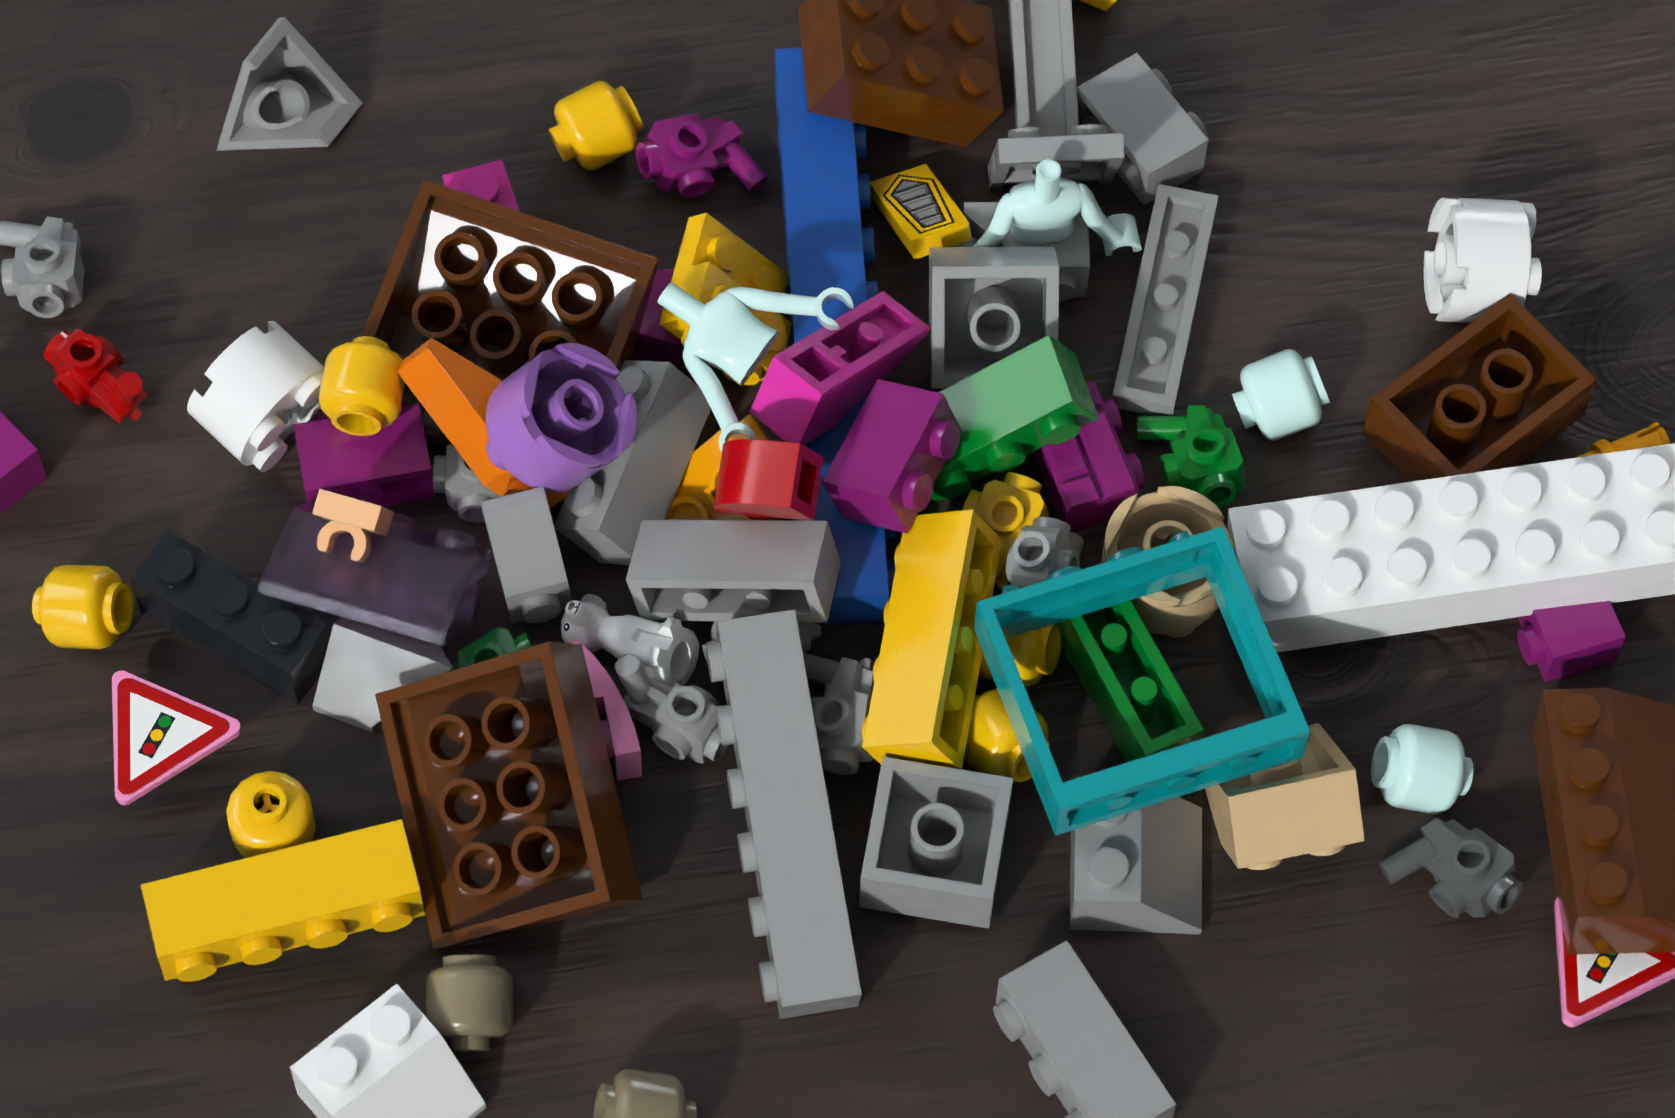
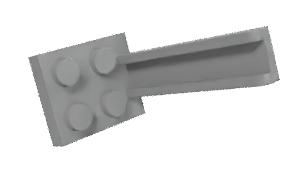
M1008 0L1016 129L1008 131V138L997 140L988 163L989 190L1001 189L1003 185L1020 184L1024 181L1034 180L1037 165L1046 159L1054 160L1060 165L1061 178L1073 181L1098 180V185L1110 184L1125 158L1123 133L1107 134L1106 125H1079L1071 0Z

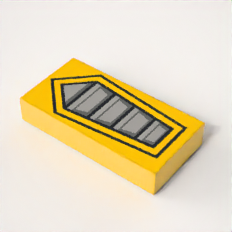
M927 164L870 182L872 200L914 259L928 256L929 247H954L972 240L968 220Z

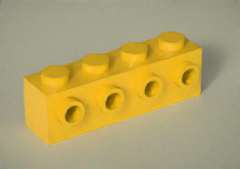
M973 509L917 515L908 534L902 533L901 542L895 549L894 560L896 569L891 596L884 608L885 628L880 654L873 666L874 686L870 708L862 724V748L880 764L883 757L962 769L983 653L974 631L976 605L978 601L993 596L1002 539Z
M402 819L141 884L155 950L165 981L176 978L183 982L202 980L213 975L219 967L242 961L247 965L265 964L279 958L282 955V951L305 945L317 949L332 947L343 942L349 934L372 928L378 932L395 931L409 925L413 918L425 915L421 891Z

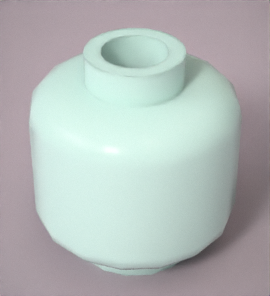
M1285 349L1247 364L1240 373L1243 390L1232 394L1245 429L1258 425L1261 434L1271 441L1282 439L1315 426L1322 418L1321 406L1330 403L1312 356L1302 359L1300 354L1292 349Z
M1403 724L1395 728L1389 737L1384 736L1378 741L1371 763V779L1373 785L1380 788L1383 799L1391 806L1431 814H1441L1452 807L1458 795L1464 796L1469 791L1473 779V762L1471 758L1465 757L1463 744L1454 733L1448 730Z

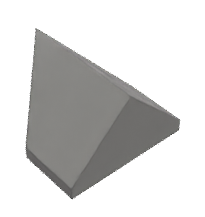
M280 17L242 63L216 151L328 147L363 103L286 17Z
M364 597L333 624L312 705L313 711L373 733L377 723L381 721L375 694L446 673L453 667L424 618Z

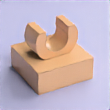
M319 489L312 514L331 522L327 523L318 534V550L331 554L335 539L340 534L349 532L354 538V548L350 559L363 563L371 552V539L367 531L387 537L394 512L376 504Z

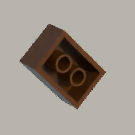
M805 0L798 7L808 112L962 147H967L1004 112L992 8L960 0Z
M1510 293L1373 396L1362 434L1409 482L1519 466L1585 415L1597 379Z

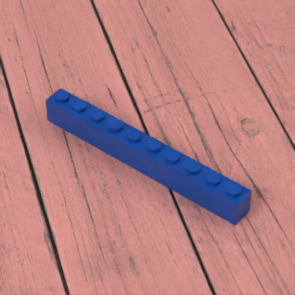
M802 48L775 49V95L789 294L818 297L820 293L828 288H841L851 296L855 308L878 294L877 281L865 280L864 264L875 263L873 227H861L860 211H870L871 208L869 174H857L856 158H866V128L864 124L808 112ZM830 300L823 307V313L833 320L852 310L840 300ZM790 314L792 345L823 327L819 323L817 316ZM870 392L832 429L805 445L823 456L814 521H828L841 560L827 623H816L818 625L884 622L885 604L891 596L896 567L895 560H887L885 541H896V531L842 518L822 483Z

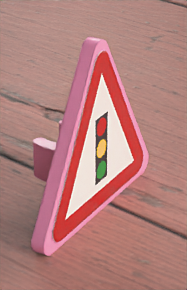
M124 670L117 671L112 676L115 798L121 805H129L241 734L240 722L233 717Z
M1558 898L1556 899L1554 915L1562 1021L1566 1026L1576 1027L1675 978V952L1567 955Z

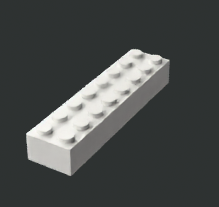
M1675 443L1228 508L1227 529L1230 537L1232 535L1234 553L1276 652L1529 616L1536 609L1603 601L1618 603L1675 594Z

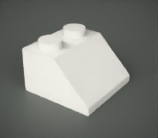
M395 984L290 1067L298 1096L317 1118H474L486 1109L485 1101L440 1032L398 984Z

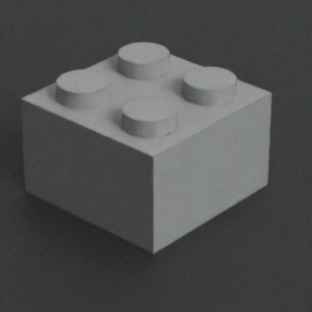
M1054 246L929 247V327H931L929 330V374L932 389H946L1048 335L1058 341L1059 263Z
M883 757L861 873L859 907L989 929L1010 808L1013 778Z

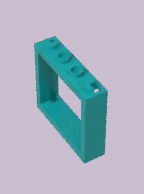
M1223 526L1190 537L1186 530L1172 537L1167 544L1144 551L1139 547L1127 548L1112 555L1107 562L1089 568L1081 569L1078 566L1065 567L1049 575L1045 581L1020 588L1016 585L1003 586L1001 595L977 602L974 631L1055 836L1303 758L1310 729ZM1206 577L1266 719L1062 782L1006 638Z

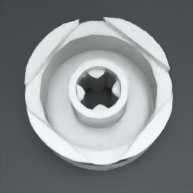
M1445 197L1437 201L1430 217L1427 232H1439L1435 251H1425L1424 253L1425 298L1429 312L1438 314L1435 320L1440 322L1472 323L1510 293L1523 306L1526 295L1538 294L1541 285L1542 267L1539 258H1531V239L1536 228V210L1533 203H1523L1517 200Z
M268 321V333L264 334L255 326L229 345L204 374L213 382L205 395L202 397L194 389L187 405L188 413L243 465H254L261 472L271 469L285 454L288 445L284 440L294 432L293 424L305 423L317 415L325 414L320 408L319 402L324 366L275 321Z

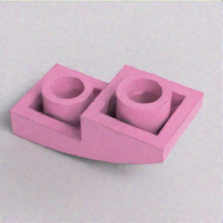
M579 640L567 642L572 644H582ZM582 644L608 757L613 759L616 779L620 781L642 777L641 749L628 708L605 668Z

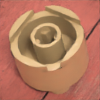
M1165 486L1158 487L1157 492L1137 497V493L1124 500L1117 507L1107 525L1101 564L1107 562L1115 553L1127 548L1139 547L1144 551L1167 544L1172 537L1186 530L1190 537L1223 526L1233 550L1234 546L1232 535L1230 537L1229 531L1223 522L1224 516L1211 500L1187 488ZM1206 577L1131 600L1148 632L1166 634L1174 638L1185 637L1191 634L1197 626L1207 621L1218 609V604Z

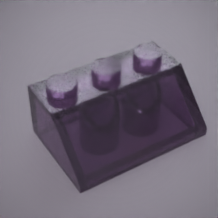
M310 499L293 508L262 575L258 588V593L444 646L475 624L492 551L475 546L476 538L460 531L439 529L438 534L435 535L414 529L415 521L412 518L394 513L387 537L367 531L371 539V552L365 562H356L350 559L354 548V538L349 532L342 533L335 539L331 554L318 550V534L331 521L312 514L316 500Z

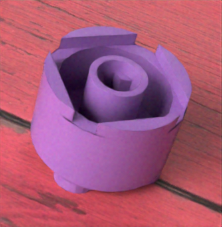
M577 343L559 344L534 356L500 382L489 398L486 409V428L489 437L486 443V452L491 462L499 469L508 470L518 480L530 487H544V490L547 492L559 494L569 492L597 473L630 446L637 428V407L632 392L625 395L615 378L620 374V371L612 361L600 352Z

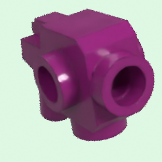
M693 113L655 121L645 142H640L636 146V162L641 175L646 179L654 177L658 187L667 192L679 190L683 198H694L709 191L715 184L712 175L716 169L729 167L750 193L759 189L769 178L739 143L743 134L734 121L724 122L719 116L700 120Z

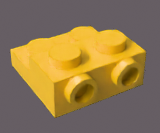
M708 213L688 218L671 282L703 304H706L719 293L725 292L731 287H748L780 293L785 292L788 274ZM747 307L760 321L779 331L776 340L767 354L743 384L755 385L759 381L764 380L773 357L786 349L792 322L780 313L760 311ZM663 308L659 325L679 338L684 346L690 325L666 308ZM723 372L726 378L737 383L734 379H732L726 373Z

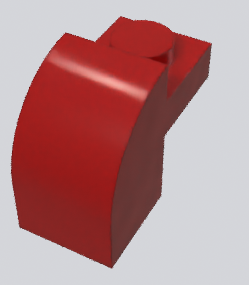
M752 439L724 442L713 509L718 513L744 515L751 520L791 521V519L814 521L823 456L801 443Z

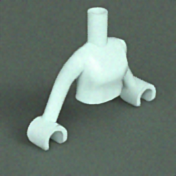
M1050 159L1043 160L1037 165L1034 180L1017 184L1011 188L1010 193L1002 196L988 229L978 241L975 237L971 236L972 240L954 246L996 247L1007 238L1010 230L1013 238L1023 244L1039 245L1059 242L1072 234L1075 228L1074 218L1080 211L1087 226L1102 238L1106 256L1112 255L1115 249L1122 246H1132L1133 252L1142 250L1134 216L1124 213L1106 217L1092 191L1083 183H1076L1073 180L1061 178L1060 165Z
M673 282L669 283L657 303L690 325L684 342L682 357L686 368L700 387L722 432L719 436L721 453L723 443L727 442L733 435L743 434L752 440H757L754 431L748 425L739 423L718 377L709 365L723 371L742 386L767 354L779 333L778 330L767 326L755 317L747 307L767 312L817 316L819 323L824 328L838 330L840 326L823 313V307L830 300H840L847 307L854 309L851 296L845 290L831 287L820 293L818 297L748 287H731L725 292L719 293L706 304H703Z

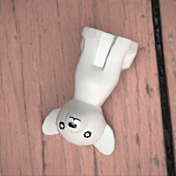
M593 594L584 595L581 601H570L565 607L566 611L561 620L562 639L565 643L579 640L591 653L604 649L617 659L627 654H633L639 658L648 677L671 687H674L676 682L684 686L696 668L699 657V641L694 631L682 627L680 619L668 617L665 622L659 623L633 615L610 616L606 603L600 597Z

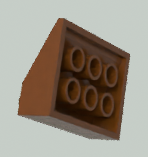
M423 179L362 336L383 340L388 344L390 350L397 353L402 360L430 338H433L502 381L537 354L565 343H577L593 348L612 361L620 371L624 360H632L659 260L656 257Z
M549 641L375 694L434 950L581 917L642 900L582 644Z
M1610 688L1543 690L1532 735L1567 955L1675 952V705Z

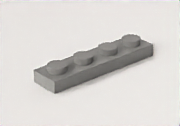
M1158 184L1112 400L1118 409L1153 416H1173L1219 195Z

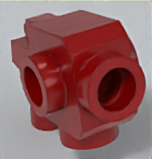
M76 329L73 333L69 330H64L49 342L44 352V359L54 367L56 376L53 378L55 386L70 402L77 406L85 402L95 411L100 408L119 424L127 416L133 421H137L143 415L138 406L146 399L148 394L142 389V379L138 374L124 372L120 368L125 363L124 359L108 340L101 336L95 337L80 329Z

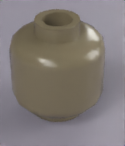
M444 956L443 967L432 970L426 978V1017L440 1032L443 1039H449V1048L452 1052L490 1051L491 1038L502 1037L512 1029L513 978L508 970L496 966V956Z
M626 1069L617 1073L610 1084L603 1083L600 1085L595 1100L593 1118H697V1107L695 1101L686 1100L683 1084L676 1076Z

